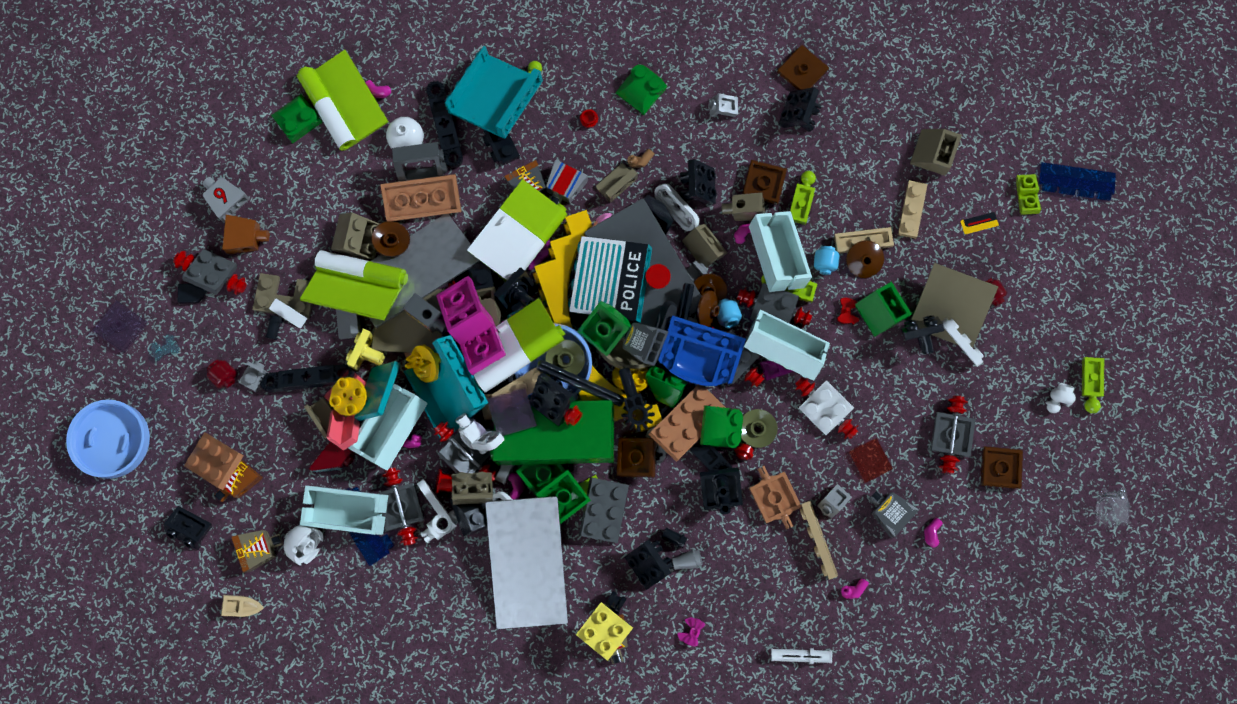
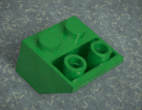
M892 282L877 289L855 304L856 309L874 337L903 322L912 315Z

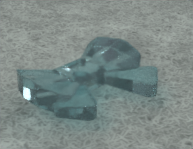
M166 334V345L160 346L154 341L151 346L152 355L157 361L163 355L170 352L179 353L180 350L178 343L174 340V336Z

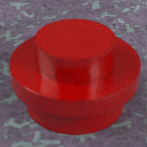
M584 110L580 115V122L584 127H594L598 123V115L594 110Z
M741 443L735 448V453L741 460L747 461V459L750 460L754 456V450L749 445Z

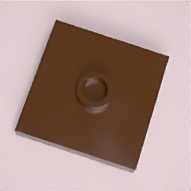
M801 45L778 69L777 73L797 90L812 88L828 72L829 67L806 47Z
M751 160L742 194L762 193L764 202L778 205L787 169Z
M618 438L616 476L655 478L657 443L652 438Z
M983 446L980 486L1022 489L1023 450Z

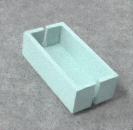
M791 211L776 212L773 217L772 213L755 214L749 229L769 292L784 291L787 287L788 290L805 288L812 275Z
M760 310L751 325L744 347L753 353L765 357L769 361H774L786 369L814 381L824 365L830 343Z
M394 384L384 414L366 419L359 429L358 441L348 447V449L388 471L428 403L415 394Z
M305 486L303 503L314 504V508L302 507L300 525L383 535L385 517L382 516V513H386L388 495Z

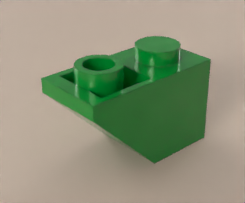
M652 366L646 373L645 378L656 400L674 409L681 399L687 381L664 371L660 367Z

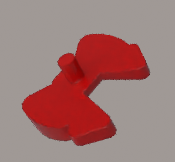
M841 298L842 309L837 321L842 324H856L860 319L851 315V309L856 308L855 304L858 302L850 298Z

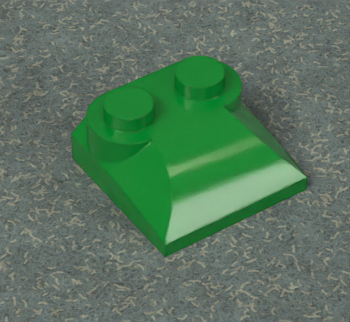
M638 64L633 67L631 74L619 87L616 94L645 115L667 89V85L646 66Z
M302 94L271 115L292 144L323 123Z
M601 301L577 332L604 355L608 356L622 337L629 331L631 324L613 306Z
M704 405L700 444L736 448L741 442L742 412L739 409Z
M561 464L523 465L516 472L535 496L539 498L535 492L539 490L540 486L554 479L565 469Z
M568 469L548 483L541 485L539 490L535 492L538 497L557 496L560 524L591 501Z

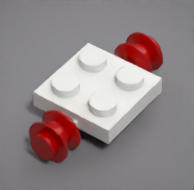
M800 378L795 383L797 386L795 390L800 389L802 391L801 396L808 395L809 398L799 409L825 435L838 425V433L843 432L845 434L844 439L847 437L851 439L858 432L856 429L858 425L853 426L851 424L852 419L844 421V418L854 407L827 380L815 391L813 390L815 382L810 384L808 382L809 378Z

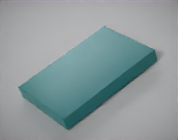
M393 361L371 368L365 385L366 403L363 409L354 416L356 420L362 421L384 414L400 367L398 362Z

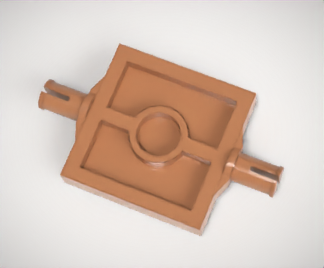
M765 466L758 468L757 470L762 480L750 487L749 490L765 523L782 519L786 530L793 527L789 515L802 506L786 473L782 472L775 476H769Z

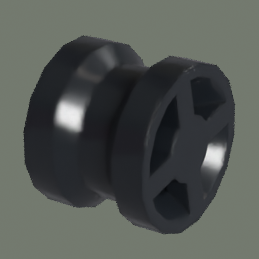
M612 591L605 606L618 615L627 598L624 596L620 597L617 595V592Z

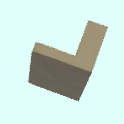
M621 163L596 185V189L611 203L638 179V173L633 168L629 170L624 163Z
M706 224L695 227L682 240L699 264L703 263L706 268L727 254V251Z
M323 397L311 406L305 405L304 408L323 437L327 439L332 408Z

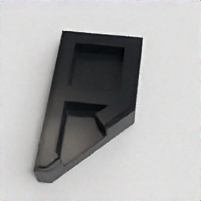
M191 283L178 284L177 302L179 304L199 303L209 291Z

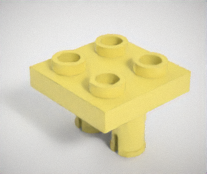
M365 329L361 333L358 332L354 340L356 345L353 350L348 352L346 357L347 365L357 372L365 360L380 366L385 359L383 353L370 348L373 335Z
M601 602L577 632L576 636L608 661L633 627Z

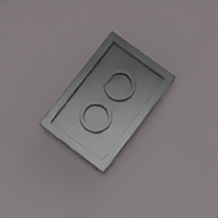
M590 477L587 496L591 501L584 506L579 536L618 543L629 485Z

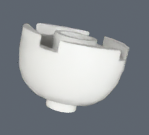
M410 117L394 119L389 124L386 132V139L391 149L422 144L424 138L421 126Z
M302 525L294 527L285 536L284 551L286 556L298 565L310 563L321 549H316L320 540L323 542V533L315 527Z

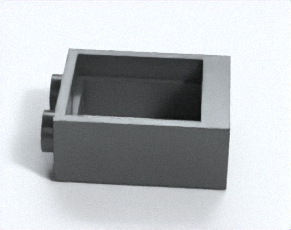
M438 142L392 148L393 164L398 181L444 176L447 173L446 162H442L444 161L443 149H439ZM435 160L436 167L406 171L405 163Z

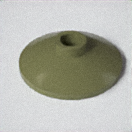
M564 340L547 351L546 362L578 375L583 369L585 355L577 343L571 340ZM564 356L569 357L570 360L568 363L563 362Z
M754 409L743 416L741 438L747 445L754 448H762L774 441L778 426L775 418L769 412L762 409ZM759 426L761 432L756 433L754 427Z

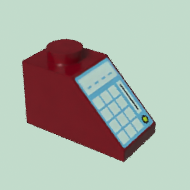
M330 441L309 469L315 473L343 469L353 462L355 453L348 448L342 450Z

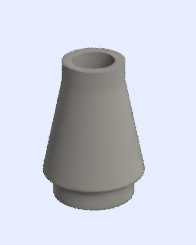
M692 549L676 558H672L675 570L695 569L703 565L699 550L694 551Z

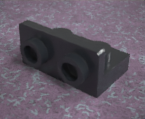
M483 129L485 136H482L486 147L490 146L492 149L490 155L494 163L498 162L501 167L520 158L509 134L504 139Z
M180 506L176 507L164 523L165 533L169 538L178 539L186 547L197 550L201 547L200 542L212 528L210 522Z

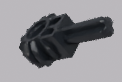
M630 368L620 369L619 375L627 397L624 398L625 406L623 409L628 411V414L623 413L621 417L629 418L623 423L626 425L631 422L630 430L634 428V425H637V432H640L641 424L644 429H648L645 421L650 424L653 423V420L648 418V416H655L654 412L648 413V410L652 409L653 406L644 407L647 400L643 401L641 393H637ZM640 409L643 411L644 417L642 420H635L633 418L634 410Z

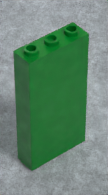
M612 400L572 402L569 409L577 405L579 411L582 412V417L574 426L571 424L567 425L565 420L562 425L557 426L529 405V403H515L503 411L495 404V410H492L494 429L491 431H499L504 437V441L495 449L490 450L491 460L497 466L614 463V404Z

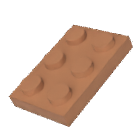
M204 432L184 466L212 485L223 490L244 455Z

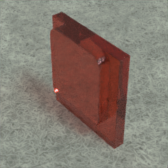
M877 438L849 452L865 483L893 469Z

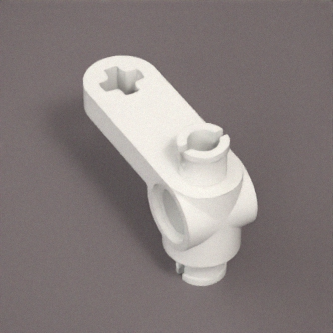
M465 413L455 420L460 426L458 431L463 442L469 448L478 450L480 454L495 449L504 441V437L499 431H486L481 424L474 419H469Z
M422 479L417 485L438 514L432 521L426 524L428 528L420 533L424 540L429 543L434 538L439 540L457 527L455 523L457 518L453 510L449 513L427 482ZM447 519V528L441 530L438 525L439 521Z

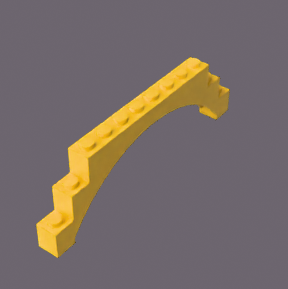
M587 210L565 217L566 223L563 225L568 236L550 241L551 248H548L551 259L554 260L534 266L536 272L533 273L536 284L540 283L542 290H539L542 301L546 300L548 307L545 309L550 318L553 319L554 323L563 324L571 328L568 308V287L574 260L578 253V243L581 241L582 236L586 237L585 231L593 227ZM592 365L588 381L627 398L626 394L611 385ZM583 390L578 393L577 401L603 400ZM624 402L620 407L614 405V421L625 418L621 417V414H628V411L623 409L625 406ZM657 404L652 405L653 408L648 410V413H655V416H648L649 419L653 420V423L650 424L645 421L648 429H644L641 424V432L656 427L662 421ZM636 409L633 411V415L635 414L633 418L635 420L643 419L644 413L642 410Z

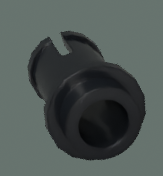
M270 315V318L267 319L269 324L265 338L277 340L280 324H283L281 321L282 317Z
M666 527L661 539L677 545L676 548H683L687 541L685 534L681 535Z

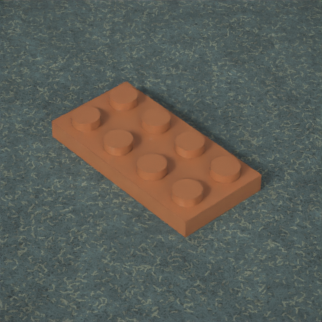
M456 174L380 184L386 222L462 211Z
M697 385L648 435L677 462L701 438L704 405L726 407L703 385Z

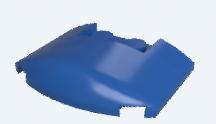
M672 315L667 330L668 334L658 361L663 363L672 374L694 384L704 386H717L724 383L731 384L746 338Z

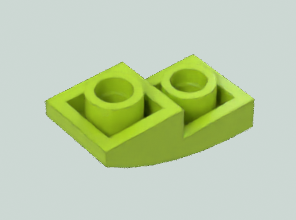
M1036 174L1017 175L1016 185L1020 214H1039L1041 207L1038 198L1039 186Z

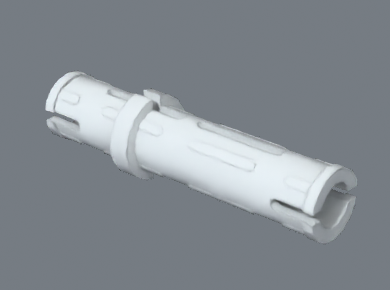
M771 648V661L809 662V664H814V662L832 663V651L814 650V648H809V650ZM782 655H799V656H782Z

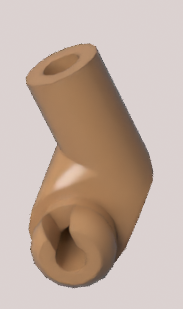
M647 149L641 157L630 155L627 158L628 165L632 168L645 167L654 156V152Z

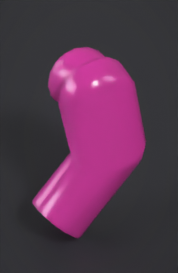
M371 80L365 82L374 98H386L391 94V88L387 85L375 86Z
M750 224L741 225L734 233L736 243L742 244L745 242V237L748 233H751L749 229Z
M413 434L411 439H406L402 447H420L422 437L418 434Z
M512 472L508 477L513 486L509 497L514 500L519 499L525 489L522 478L517 473Z
M937 517L924 530L925 541L932 548L939 545L937 530L943 525L942 521Z
M861 578L856 586H843L841 594L846 599L859 598L869 583Z

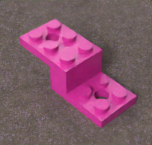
M469 275L436 295L447 330L460 345L468 371L472 375L506 355L493 318L481 305L474 283Z

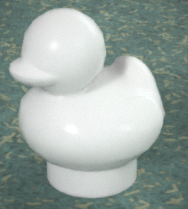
M1059 383L1058 387L1054 388L1050 393L1052 400L1046 402L1047 410L1050 413L1059 412L1061 409L1059 402L1071 406L1076 399L1073 393L1074 387Z

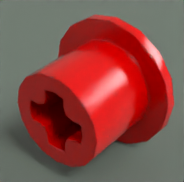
M655 264L648 268L646 281L654 289L664 288L670 282L671 274L666 266Z
M442 469L438 470L435 494H438L439 490L452 492V474L442 473Z

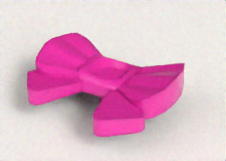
M691 617L685 619V622L691 628L690 632H679L677 635L681 642L683 641L689 646L696 647L698 646L697 638L700 630L705 627V623L700 619Z

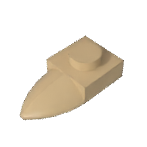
M223 595L221 616H250L260 612L263 606L256 600L248 597Z

